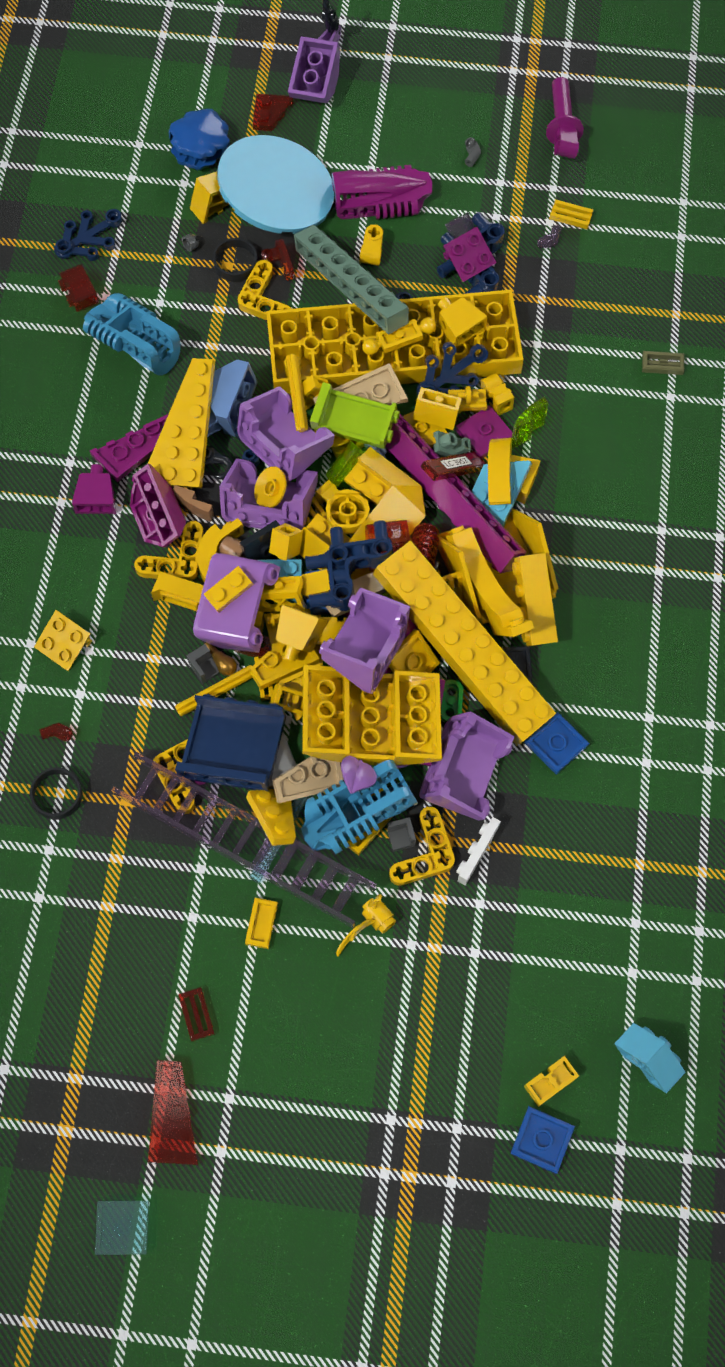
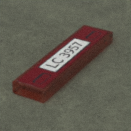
M475 451L425 460L420 467L433 481L480 472L486 463Z

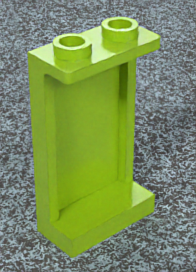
M323 382L310 418V424L314 430L326 427L336 436L385 449L386 444L392 440L393 430L391 428L393 423L396 424L398 422L400 411H397V403L392 402L390 406L333 390L331 384Z

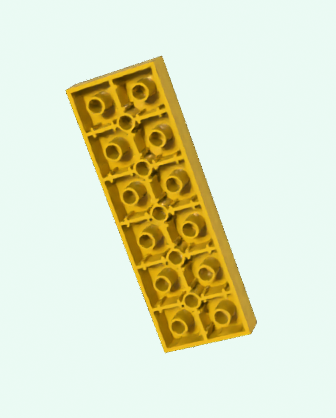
M512 290L399 299L409 309V321L415 319L417 324L420 325L424 318L430 317L436 321V330L432 334L422 332L423 340L385 354L382 348H379L374 355H368L363 351V342L368 338L377 340L376 332L383 329L354 303L266 311L274 388L280 386L287 393L290 392L286 356L290 354L298 356L301 382L314 374L328 379L332 389L389 363L400 384L421 383L425 381L427 371L425 360L429 355H435L439 360V365L435 368V380L441 374L445 354L442 347L446 342H450L439 325L441 309L438 307V303L444 297H447L452 303L460 298H465L487 316L486 329L456 348L451 367L470 354V349L476 344H481L488 351L487 359L482 363H471L456 375L475 373L477 377H487L494 373L498 375L521 374L523 353ZM448 347L446 351L450 352L453 347ZM481 349L475 351V354H479ZM430 360L429 364H434L436 360Z

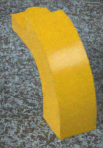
M238 518L224 524L221 530L214 524L203 535L197 551V561L203 582L206 579L211 557L218 553L221 542L227 536L237 539L244 534L243 524Z

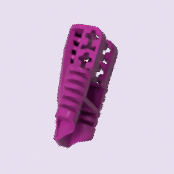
M411 164L404 165V169L401 168V165L397 166L396 170L394 166H391L390 170H387V167H383V171H380V168H376V171L369 169V171L347 170L332 172L336 212L340 219L375 216L377 220L380 219V215L383 216V219H386L387 215H390V218H394V214H397V217H401V213H404V216H408L409 212H411V215H418L424 200L432 194V180L429 172L412 169ZM351 194V198L347 199V195Z

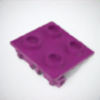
M478 227L443 245L445 248L444 258L452 261L462 282L496 264Z

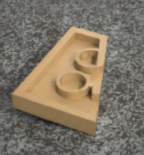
M310 756L272 780L277 803L315 795L319 792L324 793L326 788L332 791L331 785L341 786L339 781L343 780L340 762Z

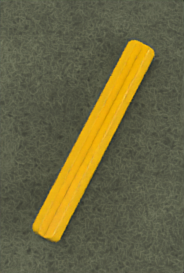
M290 354L286 356V365L296 431L302 433L308 430L300 368L298 356Z
M252 665L241 669L195 695L203 696L204 694H209L216 698L253 678L250 674ZM195 695L175 706L180 716L196 709Z

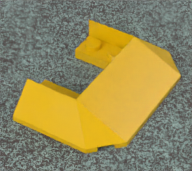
M371 447L358 458L356 465L344 479V482L376 505L366 521L362 523L351 538L343 534L344 543L375 539L374 522L383 520L386 522L388 537L392 541L393 553H395L404 545L426 516L422 486ZM318 513L308 526L302 529L303 534L299 555L304 559L305 556L325 554L331 546L330 529L332 527L328 520ZM376 568L355 569L353 574H351V579L353 581L361 576L372 573Z

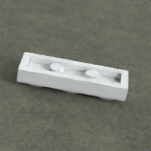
M492 817L489 823L484 822L479 831V834L482 835L478 842L473 841L468 850V853L471 854L467 862L463 860L456 871L459 874L458 882L466 886L500 826V820Z

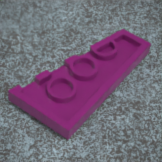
M168 414L143 425V428L136 432L130 431L126 433V436L116 441L113 439L107 442L106 446L90 450L91 456L119 482L151 457Z

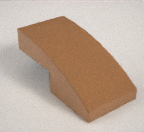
M175 485L173 489L177 501L192 514L211 522L214 516L212 505L198 501L195 491Z

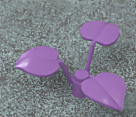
M346 756L342 760L341 771L343 780L350 794L375 784L377 775L369 764L363 763L361 759L358 760L353 756ZM396 765V766H397L398 768H403V767H407V766H409V765Z

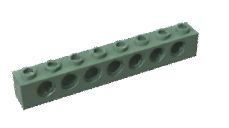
M312 225L294 234L296 251L387 334L409 324V309L407 305L396 298L393 292L387 290L369 271L362 268L358 261L353 260L334 240L328 238L324 231Z

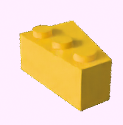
M217 171L196 178L190 210L203 224L208 222V217L217 212L218 215L223 213L224 210L222 208L229 205V203L225 202L219 191Z

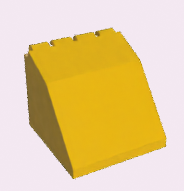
M512 508L504 528L527 552L524 556L546 553L551 596L554 599L559 588L542 523ZM451 530L435 535V543L449 574L460 572L462 576L463 603L482 624L488 623L489 620L485 610H479L463 551L448 542L446 538L447 535L452 534ZM484 557L501 588L518 607H521L520 598H517L515 586L518 584L517 576H514L513 571L505 573L495 571L491 563Z

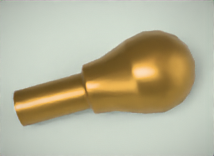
M205 643L210 650L218 671L224 676L234 674L237 670L235 659L224 654L222 651H218L215 646Z

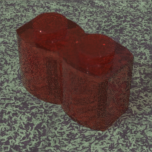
M82 264L59 273L60 280H58V284L62 292H67L66 300L70 307L74 306L76 312L99 303L97 293Z

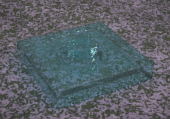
M98 1201L95 1255H147L149 1201Z

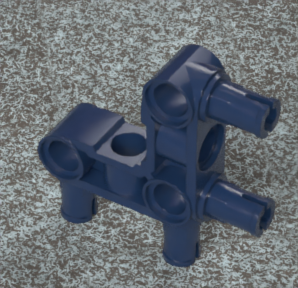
M481 212L474 214L471 221L480 229V233L492 254L495 253L503 245L504 227L499 223H490ZM447 232L441 237V243L445 245L455 238ZM447 260L437 267V273L441 278L456 270L451 260ZM490 266L468 279L473 288L463 294L498 291L499 275Z
M379 520L374 522L375 539L344 543L343 529L341 527H333L330 529L331 546L325 554L305 556L307 570L327 567L329 571L330 590L325 593L310 594L309 603L311 609L331 606L333 609L337 608L340 611L351 609L348 607L351 596L355 595L351 579L353 571L368 567L374 569L394 554L385 521Z

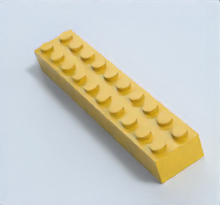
M411 540L376 567L373 572L374 577L395 601L410 606L409 618L499 726L514 736L513 742L516 746L526 740L556 714Z

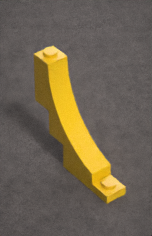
M462 525L451 529L452 534L447 535L446 538L448 542L463 551L479 610H485L493 634L515 637L534 629L532 621L524 619L520 607L507 596L497 582L480 550L472 527L464 528Z

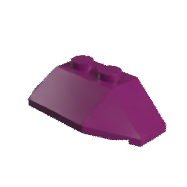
M147 464L132 477V482L134 483L131 490L130 507L144 542L166 547L181 536L186 520L172 487L151 464Z

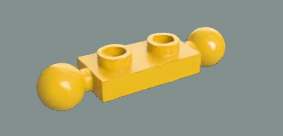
M427 317L418 325L416 320L413 319L409 321V324L390 334H387L384 330L376 332L377 340L373 338L366 339L363 342L362 349L366 354L374 355L379 348H382L385 354L423 340L422 332L425 334L435 332L437 327L436 321L433 318Z

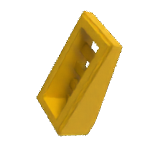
M276 684L270 703L280 705L284 711L303 716V698L299 710L296 709L299 697H303V692ZM282 691H283V692H285V693H284V697H283L282 703L280 704V703H279V700H280V697H281V694H282ZM290 694H293L294 696L292 699V703L289 707L287 706L290 698Z

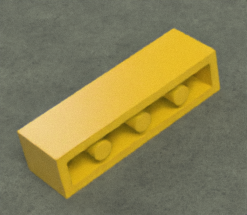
M546 553L514 558L512 571L514 576H517L516 596L520 598V609L524 619L531 620L534 629L522 633L523 642H526V646L558 642Z

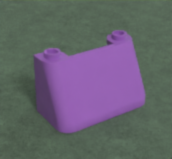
M279 386L240 404L237 432L241 441L269 467L280 468L286 476V481L289 482L297 478L333 445L335 435L326 427L317 429L316 433L310 427L302 433L296 431L294 413L291 411V395Z
M236 459L219 486L222 518L226 522L234 521L238 518L243 526L259 529L276 520L280 525L287 523L302 530L305 527L317 487L318 472L305 470L296 478V482H287L286 491L281 502L274 508L259 506L255 500L254 489L259 477L257 476L255 465L247 460Z
M223 553L214 554L209 563L193 625L195 637L217 648L259 653L263 636L260 629L254 626L264 584L274 585L279 578L281 567L268 562ZM239 566L254 585L218 613L204 596V593Z
M360 587L356 595L353 594L349 600L350 615L335 639L330 638L327 642L323 641L319 654L322 655L323 661L361 690L373 694L405 638L410 606Z
M471 711L450 717L441 733L442 760L432 762V765L429 766L420 789V798L470 818L484 820L490 812L489 800L483 797L497 759L509 755L513 747L514 736Z

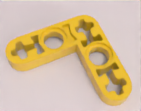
M260 260L255 264L238 295V306L241 311L267 320V313L260 310L264 305L271 307L269 311L291 309L288 305L262 296L273 276V267L269 261ZM253 283H259L261 287L258 289H252L250 285Z
M190 521L184 526L179 559L140 556L134 563L136 573L143 578L157 579L160 568L165 564H169L172 566V570L167 574L193 581L197 577L199 570L197 551L204 535L202 525L197 521ZM193 529H197V532H195L194 535L195 541L191 540L190 532H192ZM188 547L197 549L196 553L191 556L185 554V550ZM187 562H190L191 567L189 574L184 572L187 569ZM144 563H148V567L142 570L141 567L144 566Z
M188 739L158 754L153 760V766L176 810L181 814L192 812L195 808V800L185 780L180 779L175 771L176 764H174L171 755L174 754L176 762H182V759L178 757V752L186 748ZM164 760L168 768L159 767L161 765L160 761ZM173 778L179 779L181 781L180 786L176 789L169 788V780ZM181 792L186 801L190 800L188 801V807L180 805L181 800L178 794Z
M435 807L423 808L419 816L420 825L430 853L394 864L389 872V877L393 884L398 886L406 885L448 872L453 868L455 862L454 854L441 815ZM427 813L435 816L433 819L435 828L427 831V829L431 828L429 820H424ZM433 834H440L443 837V842L440 845H435L431 842L430 837ZM441 849H443L444 857L450 859L447 866H444L443 863H438L441 858L439 852ZM418 862H425L429 869L425 873H419L415 866ZM408 865H411L413 877L410 876V872L405 873L403 879H399L398 876L394 877L397 869L405 872L409 870Z

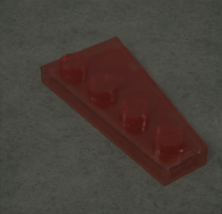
M156 1061L148 1163L198 1165L182 1062Z

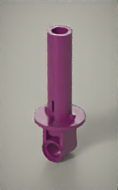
M558 77L552 82L555 118L548 124L546 136L554 144V155L575 159L579 149L578 140L582 137L584 131L583 124L580 119L572 116L568 79Z

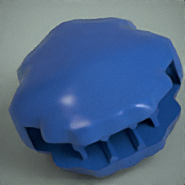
M213 109L186 112L183 118L170 125L169 139L173 145L171 152L179 164L188 168L202 170L211 167L216 160L221 159L225 150L230 146V140L227 136L229 127Z

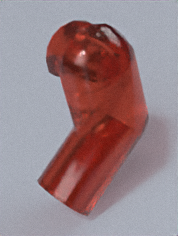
M55 723L39 729L43 740L55 736L62 741H69L73 737L72 730L61 723Z

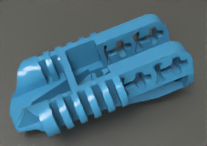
M116 293L110 295L104 303L91 309L84 317V332L117 352L125 351L139 364L156 375H164L169 372L178 360L181 345L177 331L157 319L154 312L123 294Z
M386 760L373 767L377 780L369 788L350 794L344 781L340 780V787L333 784L331 785L333 791L330 792L326 788L324 789L326 795L323 796L319 792L317 793L319 799L315 800L313 796L307 799L305 804V822L301 830L304 840L313 852L322 849H332L337 854L342 851L340 845L343 844L345 848L350 847L349 840L353 844L357 843L356 836H359L361 840L364 839L363 832L366 831L369 836L372 834L370 828L374 827L375 831L380 829L377 825L380 822L418 804L393 760ZM398 777L400 782L396 784L394 779ZM391 783L392 786L388 788L386 784Z

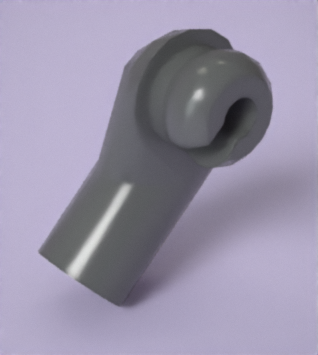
M470 137L465 141L469 154L465 159V164L468 167H472L481 155V149L477 141Z

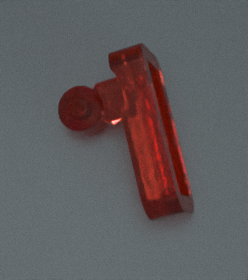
M283 238L275 240V248L262 251V260L271 262L272 260L279 259L285 280L294 279V270Z

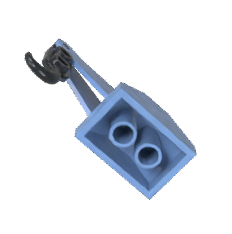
M235 360L214 371L208 436L221 429L224 434L237 436L235 431L238 425L240 404L252 398L258 383L249 362ZM207 446L205 465L224 464L226 467L225 472L214 476L215 479H224L232 466V462L226 456L218 453L213 447Z

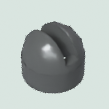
M194 234L182 237V244L188 252L195 250L199 245V240L196 241L195 238L197 236Z

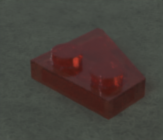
M256 94L253 130L273 131L277 122L285 115V110L288 106L293 105V98L284 95Z

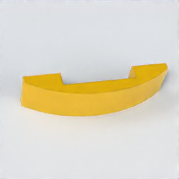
M512 438L490 439L488 451L489 505L511 504L510 466Z

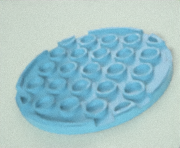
M269 135L245 137L230 145L219 161L217 180L223 199L231 205L239 217L255 227L279 234L282 232L296 234L312 225L318 226L330 212L334 201V191L329 172L313 153L293 141Z

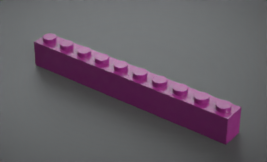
M400 414L398 422L392 425L393 437L391 442L386 444V450L395 456L398 463L411 474L413 480L422 486L424 492L438 504V508L450 517L451 522L455 526L472 527L483 556L491 563L495 571L499 573L511 572L514 558L524 556L527 552L453 471L438 474L427 463L428 461L441 458Z

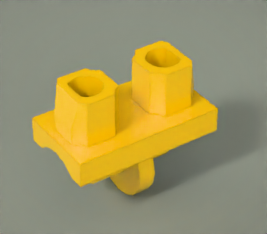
M466 386L463 390H448L449 395L462 398L458 413L462 411L478 413L481 410H487L486 389H471L470 386Z

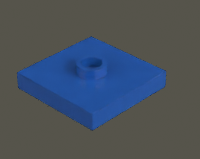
M558 712L525 740V744L556 775L590 744Z
M528 1106L510 1154L557 1174L575 1126Z

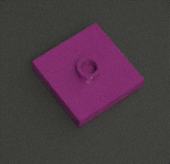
M490 405L487 406V410L479 411L456 426V431L462 438L470 439L471 449L480 459L488 455L490 439L512 438L513 440L515 436Z

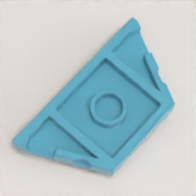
M531 461L511 462V504L489 505L488 464L483 465L472 489V493L503 527L530 470Z

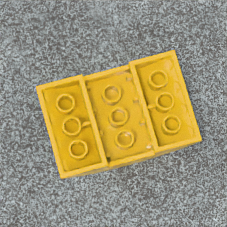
M303 665L302 753L335 762H342L346 756H353L369 765H378L386 760H393L396 765L441 761L440 673L394 671L393 674H384L373 694L361 690L330 666Z

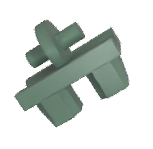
M436 431L433 433L436 440L433 449L441 459L464 455L466 452L471 451V442L468 438H457L451 432L443 433Z

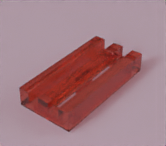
M202 988L178 994L191 1042L215 1035ZM196 994H198L208 1028L207 1031L203 1030L194 998ZM187 997H189L199 1031L198 1034H194L185 1001Z

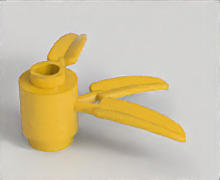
M378 894L375 899L371 898L363 905L364 911L362 915L366 920L357 925L344 938L336 951L337 957L348 942L353 941L357 934L365 927L372 925L376 931L379 930L384 934L396 923V920L393 918L394 914L381 901V894Z

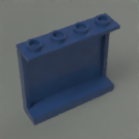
M204 694L203 696L195 695L197 707L182 762L177 761L175 768L179 778L269 791L286 721L283 707L274 703L268 705L259 704L252 700L242 702L230 697L220 699L209 694Z

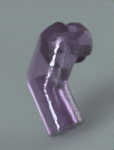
M558 225L552 226L550 234L538 238V246L540 248L556 246L559 242L561 227Z

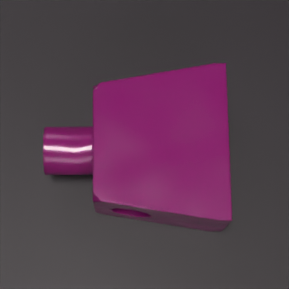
M93 464L91 465L90 473H81L79 475L72 500L75 514H116L112 479L110 474L103 473L102 465Z

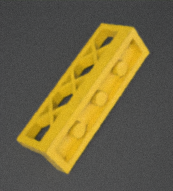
M302 576L279 577L272 586L264 584L258 611L280 612L282 605L291 606L302 611L305 610L306 604L301 595L304 584ZM295 598L297 603H291L286 599ZM265 600H273L277 604H270Z

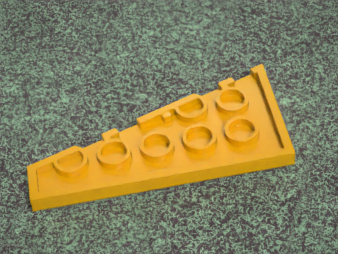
M192 358L148 461V464H151L170 486L176 485L190 488H202L215 370V361L213 359Z

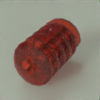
M422 523L414 528L411 541L434 568L439 542V530L431 524Z

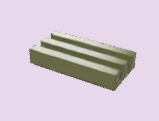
M643 351L642 372L683 375L684 353Z

